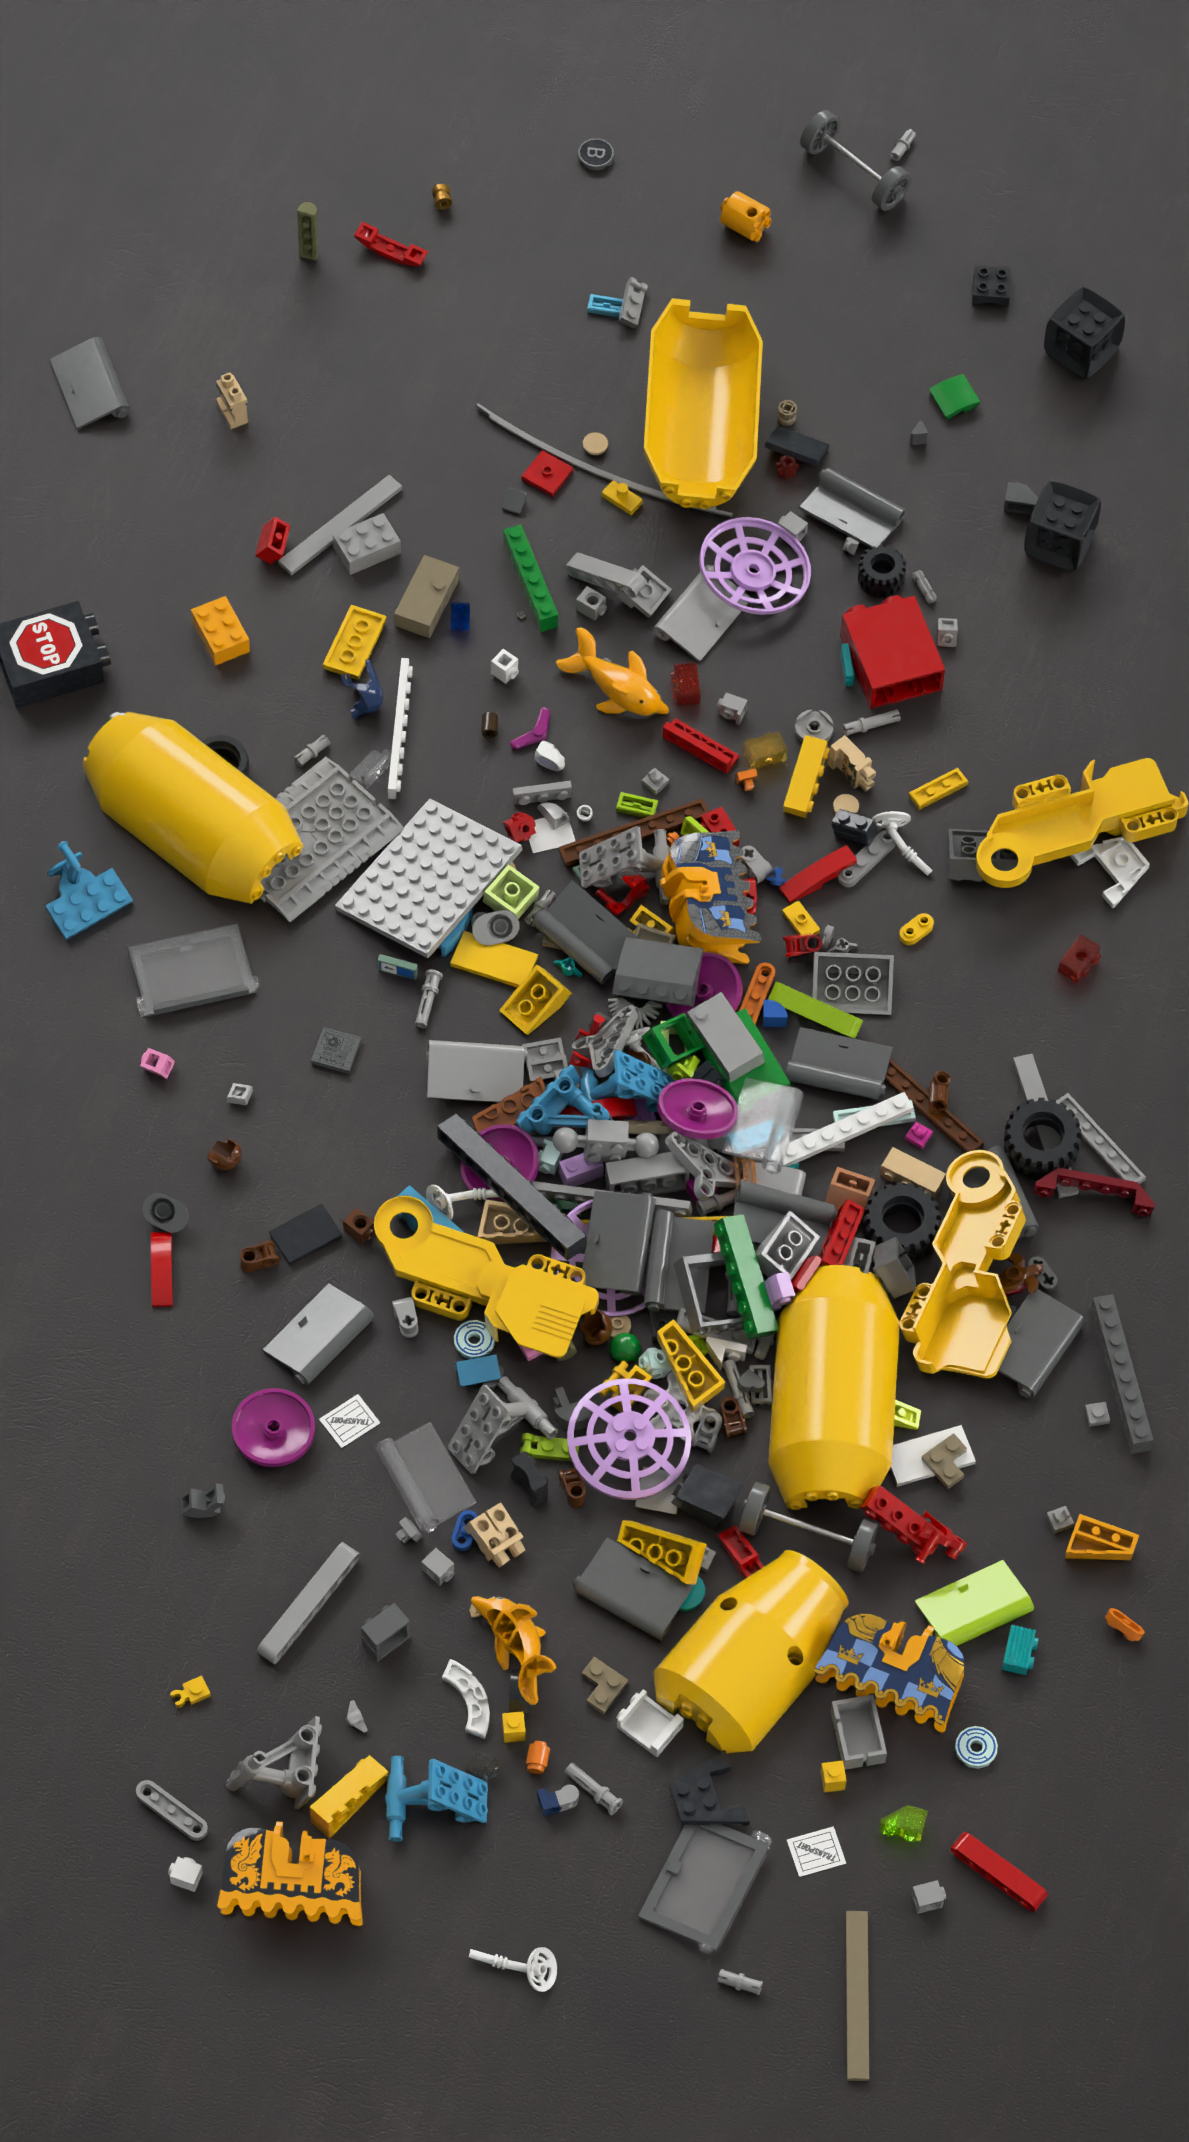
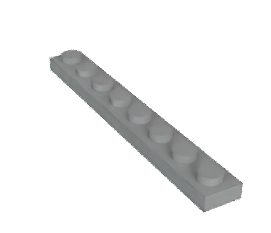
M534 1181L532 1183L539 1192L541 1191L545 1194L546 1198L554 1199L558 1202L572 1201L579 1205L594 1199L595 1191L621 1193ZM653 1197L656 1199L654 1212L657 1210H667L674 1213L676 1217L691 1216L692 1214L691 1201Z

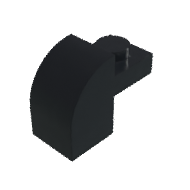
M521 1669L512 1670L509 1713L523 1712L524 1714H530L531 1704L523 1698L518 1687V1676Z

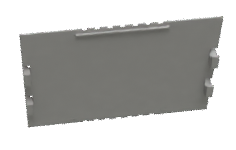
M327 757L323 758L294 781L291 787L288 786L284 789L283 793H279L278 797L275 798L286 807L304 847L301 853L291 861L285 854L284 859L272 868L270 875L261 880L264 891L260 899L263 902L268 901L289 922L325 895L326 891H330L332 886H336L340 880L346 878L347 874H351L355 868L357 869L361 866L362 862L367 861L368 857H372L405 829L389 810L381 803L376 806V799L357 781L353 780L351 783L350 775Z

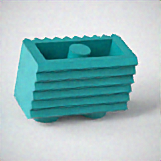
M1011 1625L1001 1670L1023 1675L1027 1674L1028 1669L1032 1670L1035 1657H1031L1032 1650L1036 1651L1039 1639L1035 1638L1036 1630Z

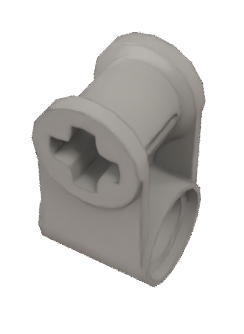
M744 846L742 848L743 856L739 858L738 863L746 866V874L750 879L755 878L756 884L773 874V869L769 862L753 846Z
M412 1296L392 1301L393 1311L401 1334L406 1338L415 1337L419 1329Z
M711 1411L702 1417L691 1446H698L706 1449L708 1453H712L722 1424V1417L718 1412ZM707 1418H712L715 1421L714 1427L708 1425Z

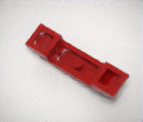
M364 222L360 224L355 232L354 237L364 246L387 259L404 265L420 267L428 254L427 250L411 244L408 247L378 233V228Z
M614 1097L591 1101L593 1104L600 1103L607 1109L612 1119L623 1120L637 1117L633 1097L629 1099ZM576 1107L564 1109L558 1114L585 1116ZM568 1127V1128H571V1129H573V1130L579 1129V1128H576V1127Z
M151 1232L152 1307L173 1306L171 1232Z

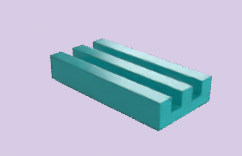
M848 643L841 644L840 657L845 686H852L854 672Z

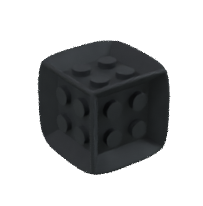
M1080 287L1068 296L1050 317L1045 330L1044 349L1054 360L1073 373L1089 378L1113 356L1121 344L1125 328V315L1117 306L1095 291L1086 287Z
M1049 481L1036 502L1027 526L1024 542L1025 552L1033 558L1067 570H1077L1092 542L1099 521L1101 500L1082 489L1057 481Z

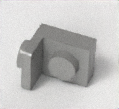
M938 618V646H957V619Z

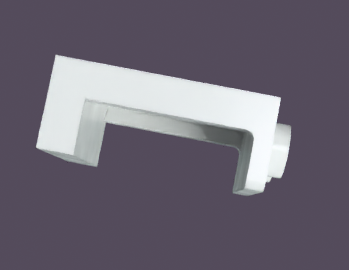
M644 1689L640 1694L636 1693L631 1698L628 1708H623L616 1717L618 1719L617 1728L656 1757L660 1755L682 1729L684 1723L683 1717L678 1714L674 1717L651 1700Z

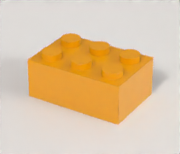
M226 596L191 609L192 624L215 666L250 652L249 638Z

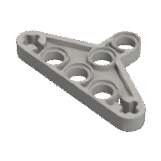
M629 1005L622 1008L596 1035L581 1037L572 1044L575 1052L583 1056L591 1055L592 1066L598 1077H605L613 1071L615 1067L613 1052L615 1050L622 1052L639 1016L634 1006Z
M677 1131L666 1137L667 1147L695 1177L694 1193L699 1200L706 1201L713 1196L715 1186L738 1188L739 1182L743 1179V1168L689 1137L679 1134ZM705 1156L710 1160L711 1164L707 1162ZM721 1165L726 1169V1172L723 1171ZM703 1172H705L708 1175L709 1179L705 1177ZM701 1187L705 1189L707 1194L702 1191Z

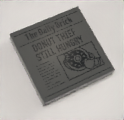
M323 1027L311 1059V1064L349 1074L361 1043V1037Z

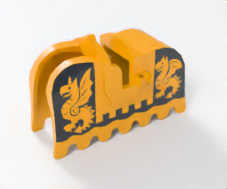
M276 1821L274 1832L261 1828H247L236 1833L227 1845L222 1886L217 1907L221 1909L223 1915H228L233 1912L236 1905H239L243 1914L248 1917L255 1913L257 1907H261L267 1918H274L277 1911L283 1909L289 1920H295L300 1911H305L308 1920L311 1922L319 1920L321 1913L325 1912L328 1915L329 1921L333 1924L339 1923L342 1916L347 1914L353 1925L361 1926L363 1925L361 1871L355 1853L346 1844L338 1840L312 1839V1836H308L307 1831H303L299 1864H293L292 1849L287 1839L283 1838V1822Z

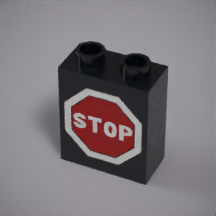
M79 601L0 623V667L16 708L104 683L103 667L111 665L110 656L105 643L95 645L92 636L99 635L93 612L84 615Z

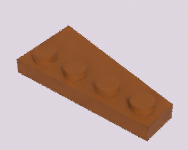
M540 1076L531 1084L523 1086L519 1091L508 1095L499 1103L493 1104L473 1116L472 1122L475 1130L481 1132L488 1127L499 1124L518 1126L516 1121L519 1114L526 1111L531 1106L532 1101L545 1092L546 1087L542 1077Z

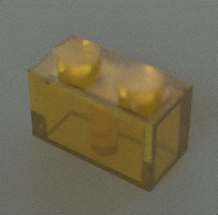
M780 731L744 741L742 752L751 770L787 760L788 749Z

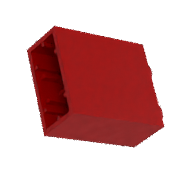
M898 595L891 596L880 605L868 608L865 605H856L848 609L845 614H842L840 636L843 644L848 643L852 666L870 709L942 691L945 668L915 596L902 598Z

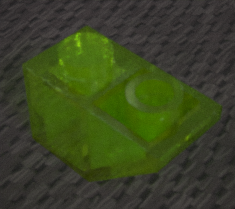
M906 1805L882 1818L879 1831H883L888 1836H901L910 1842L921 1841L928 1810Z

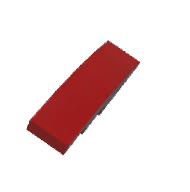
M846 845L792 877L780 886L779 890L790 904L821 889L823 883L838 877L840 871L855 865L857 858Z
M736 1525L718 1534L722 1545L744 1579L764 1567L759 1560L758 1553Z

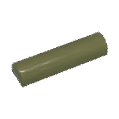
M304 202L297 209L299 256L317 261L319 256L317 208L311 202Z

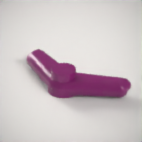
M542 707L534 729L510 741V746L516 750L545 741L550 710Z

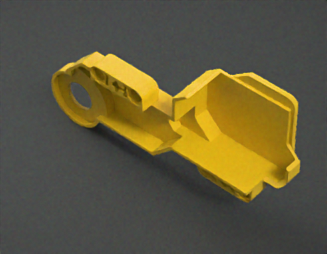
M1145 758L1112 767L1103 778L1092 780L1095 760H1092L1083 771L1080 792L1070 794L1071 787L1067 778L1063 775H1054L1015 787L1012 805L1015 810L998 814L986 838L977 849L976 869L984 881L995 887L1011 888L1018 886L1029 877L1032 866L1090 850L1101 832H1107L1114 836L1122 835L1127 842H1136L1172 832L1176 828L1177 820L1187 814L1189 804L1187 797L1182 791L1180 792V797L1169 793L1153 759ZM1007 849L1016 854L1018 864L1010 871H1000L992 865L991 856L997 850Z
M974 1150L960 1155L951 1163L947 1170L946 1181L954 1199L932 1243L942 1266L933 1284L922 1283L916 1287L899 1326L906 1341L917 1343L913 1350V1355L920 1371L934 1374L940 1370H947L988 1379L997 1374L1012 1342L1006 1327L1012 1312L998 1274L987 1271L993 1259L1004 1260L1010 1256L1026 1222V1217L1017 1191L1007 1175L1000 1158L989 1151ZM984 1168L990 1173L988 1182L979 1188L965 1186L963 1178L971 1169Z
M398 1196L389 1199L381 1205L375 1215L374 1229L377 1241L385 1250V1254L396 1276L415 1282L412 1289V1298L414 1305L418 1308L462 1321L468 1317L472 1301L487 1306L484 1312L485 1325L494 1341L499 1342L497 1329L509 1332L518 1345L556 1358H561L567 1353L580 1316L591 1311V1315L596 1312L599 1304L598 1292L596 1289L586 1286L585 1272L579 1267L539 1254L530 1257L527 1266L522 1264L514 1268L505 1265L493 1242L433 1223L429 1208L421 1200L411 1196ZM400 1213L411 1214L418 1222L416 1233L406 1239L394 1236L390 1230L391 1220ZM541 1264L543 1267L538 1270L533 1268V1265ZM575 1276H578L582 1280L580 1282H574L571 1279ZM419 1293L426 1294V1297L423 1299H418L416 1295ZM457 1306H463L465 1308L461 1312H457L454 1310Z

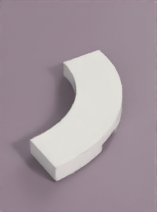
M450 1659L442 1680L455 1687L466 1702L468 1721L465 1732L485 1739L490 1718L485 1690L472 1675L471 1671Z

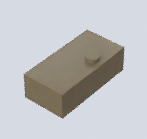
M424 555L394 613V625L430 639L459 582V567Z

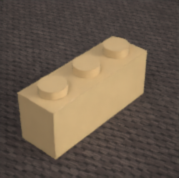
M892 1147L881 1165L880 1175L884 1179L895 1183L902 1182V1185L911 1183L914 1184L913 1187L915 1188L920 1186L925 1189L924 1193L929 1192L933 1196V1201L945 1183L946 1173Z

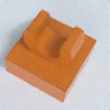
M756 768L738 772L735 775L736 784L743 783L745 791L753 790V780L758 776Z

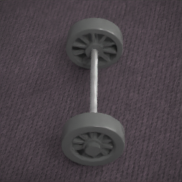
M823 110L816 114L802 132L800 138L801 147L810 154H817L829 144L833 145L878 181L872 194L873 204L882 211H888L895 207L910 188L912 182L911 174L901 166H897L881 177L834 140L840 126V119L830 110Z
M759 1482L754 1483L748 1499H745L742 1506L743 1514L739 1526L741 1532L754 1536L765 1515L852 1545L847 1568L859 1573L864 1571L870 1555H873L876 1547L874 1541L878 1531V1523L863 1519L857 1535H855L854 1539L767 1510L771 1487Z

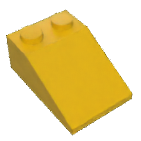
M536 964L499 1011L526 1035H529L559 1010L572 992L544 968Z

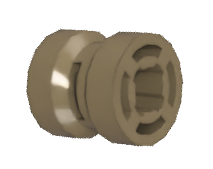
M784 400L779 404L778 422L783 426H791L796 421L797 406L793 401Z

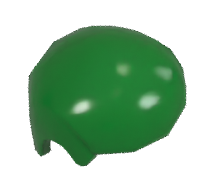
M625 1332L617 1334L611 1340L609 1352L613 1359L620 1363L622 1361L626 1363L630 1361L636 1362L642 1354V1346L636 1336Z

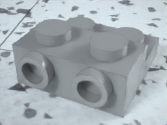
M642 565L638 570L634 568L633 571L641 574L646 579L647 584L635 598L620 593L617 597L630 608L635 606L649 618L672 589Z

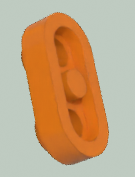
M1110 1608L1105 1616L1107 1624L1121 1631L1126 1639L1139 1641L1144 1634L1143 1628L1121 1611Z

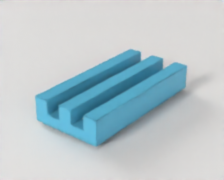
M590 294L587 313L619 318L623 299Z

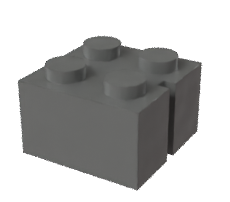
M896 1237L874 1246L875 1255L873 1256L875 1275L878 1278L881 1277L884 1289L887 1293H891L894 1299L916 1289L915 1266L907 1254L899 1256L905 1252Z
M395 1603L390 1606H384L377 1616L373 1619L368 1618L362 1624V1645L378 1662L410 1638V1620Z

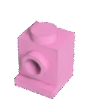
M148 1048L141 1057L140 1066L149 1072L167 1079L175 1060L166 1054Z

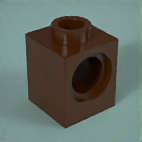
M356 1207L343 1220V1230L363 1244L366 1239L370 1240L375 1234L374 1220ZM359 1225L365 1226L362 1229L357 1228Z

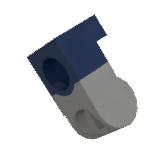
M565 1785L561 1790L547 1793L546 1788L538 1790L537 1799L543 1817L575 1807L579 1801L578 1789L574 1785Z

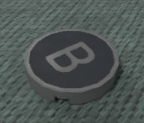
M600 138L586 140L578 149L579 162L589 170H603L606 166H610L614 159L612 145Z

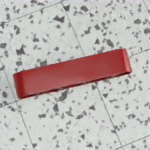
M963 1832L950 1848L951 1852L958 1859L1029 1911L1035 1912L1048 1896L1047 1891L967 1832Z

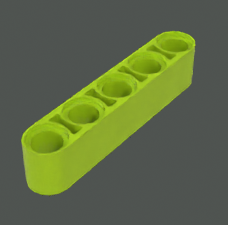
M775 982L768 1000L780 1003L786 1009L854 1039L863 1022L860 1018L779 982Z

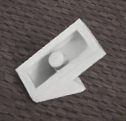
M712 1337L706 1338L708 1354L719 1370L722 1369L724 1357L735 1361H745L747 1345Z

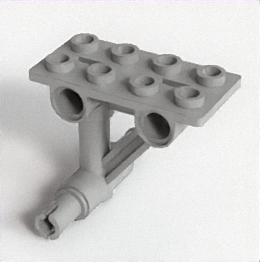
M638 826L579 853L581 886L584 888L591 885L608 887L612 883L611 876L620 872L626 874L655 872V882L659 889L660 904L668 905L671 899L665 897L663 888L660 886L662 864L670 850V847L667 845L666 830L657 829V831H654L655 846L653 848V855L647 853L642 848L641 830Z
M506 1376L499 1380L500 1383H497V1386L507 1395L510 1403L502 1402L487 1385H482L447 1446L448 1450L471 1474L476 1473L480 1465H485L494 1458L495 1451L491 1448V1445L495 1438L508 1431L523 1418L533 1428L540 1429L548 1440L556 1437L555 1433H558V1430L548 1421V1416L538 1406V1403L531 1399L522 1388L516 1387Z
M315 1716L281 1746L266 1754L262 1751H257L253 1755L247 1756L243 1761H240L238 1766L231 1772L230 1778L226 1781L228 1782L226 1784L227 1788L235 1791L239 1787L245 1786L250 1780L279 1785L284 1795L295 1798L294 1809L299 1810L307 1801L314 1797L316 1791L314 1777L318 1771V1765L315 1763L320 1750V1745L317 1744L322 1730V1725L319 1724L320 1717ZM290 1755L288 1769L282 1771L267 1768L270 1764Z

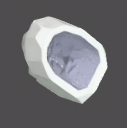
M542 741L536 749L535 760L540 765L554 771H560L565 767V758L554 747V744Z

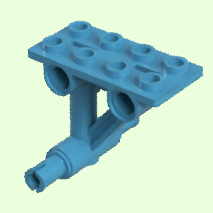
M619 1050L613 1052L615 1073L610 1075L609 1079L598 1085V1081L594 1077V1070L581 1067L582 1079L580 1081V1090L590 1102L614 1097L622 1099L632 1097L633 1099L645 1098L646 1109L650 1112H658L657 1104L661 1091L665 1086L674 1082V1079L668 1073Z
M570 1065L560 1072L559 1077L554 1082L547 1085L545 1092L541 1096H537L526 1111L519 1114L516 1124L528 1134L535 1130L540 1135H547L553 1127L586 1128L588 1119L614 1120L607 1109L600 1103H591L584 1096V1093L576 1087L581 1079L575 1067ZM566 1106L576 1107L585 1116L558 1114Z
M392 1756L390 1758L391 1774L387 1778L385 1801L387 1804L386 1819L389 1822V1840L392 1842L403 1840L402 1823L406 1820V1805H428V1809L434 1811L450 1809L455 1811V1820L458 1822H487L488 1788L486 1781L436 1759H431L428 1766V1780L422 1781L419 1785L406 1788V1777L403 1774L404 1757Z

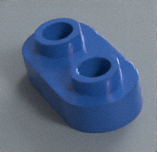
M471 1510L460 1513L452 1534V1546L458 1551L468 1550L474 1540L471 1534L468 1535L464 1529L466 1521H471L478 1517ZM463 1539L466 1542L461 1544L458 1541Z

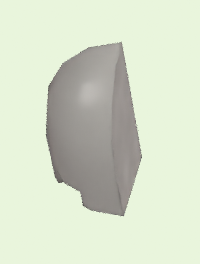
M547 802L537 807L554 830L571 821L566 812L556 804Z

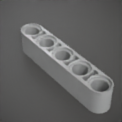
M576 553L564 567L565 571L576 579L635 598L647 584L646 579L637 572L582 553Z

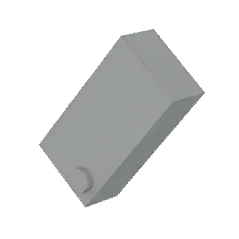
M722 992L687 1012L696 1033L730 1082L765 1063L762 1050Z
M672 1152L656 1154L651 1158L637 1157L605 1163L604 1182L606 1191L641 1195V1193L658 1195L685 1190L690 1172Z

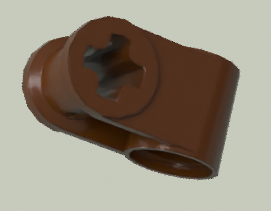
M265 1241L242 1249L240 1253L241 1269L245 1272H253L277 1265L280 1262V1258L275 1253L274 1242ZM251 1258V1259H253V1260H252V1261H246L245 1259Z
M732 1396L725 1397L720 1405V1415L726 1439L736 1434L742 1433L746 1435L747 1427L738 1400ZM730 1406L733 1407L734 1410L727 1411L725 1410V1407Z
M575 1468L566 1471L558 1470L560 1484L564 1489L568 1504L575 1508L583 1506L586 1501V1489L583 1479ZM574 1493H579V1494H581V1495H580V1496H573L572 1494H574Z

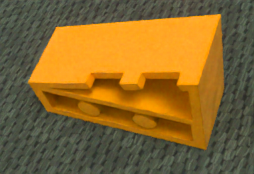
M1079 1514L1065 1558L1131 1560L1139 1535Z

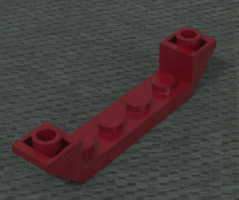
M1059 1167L1036 1181L1032 1190V1194H1037L1039 1197H1052L1056 1183L1063 1187L1074 1186L1085 1191L1095 1190L1102 1194H1117L1122 1198L1133 1197L1131 1212L1137 1213L1140 1216H1151L1155 1208V1203L1138 1182Z

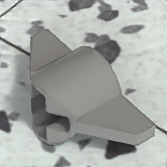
M848 537L842 550L854 555L859 541Z
M840 938L835 946L826 952L848 953L849 950L856 949L857 944L848 943L846 939Z
M354 1700L350 1701L346 1719L347 1724L363 1733L367 1732L368 1729Z

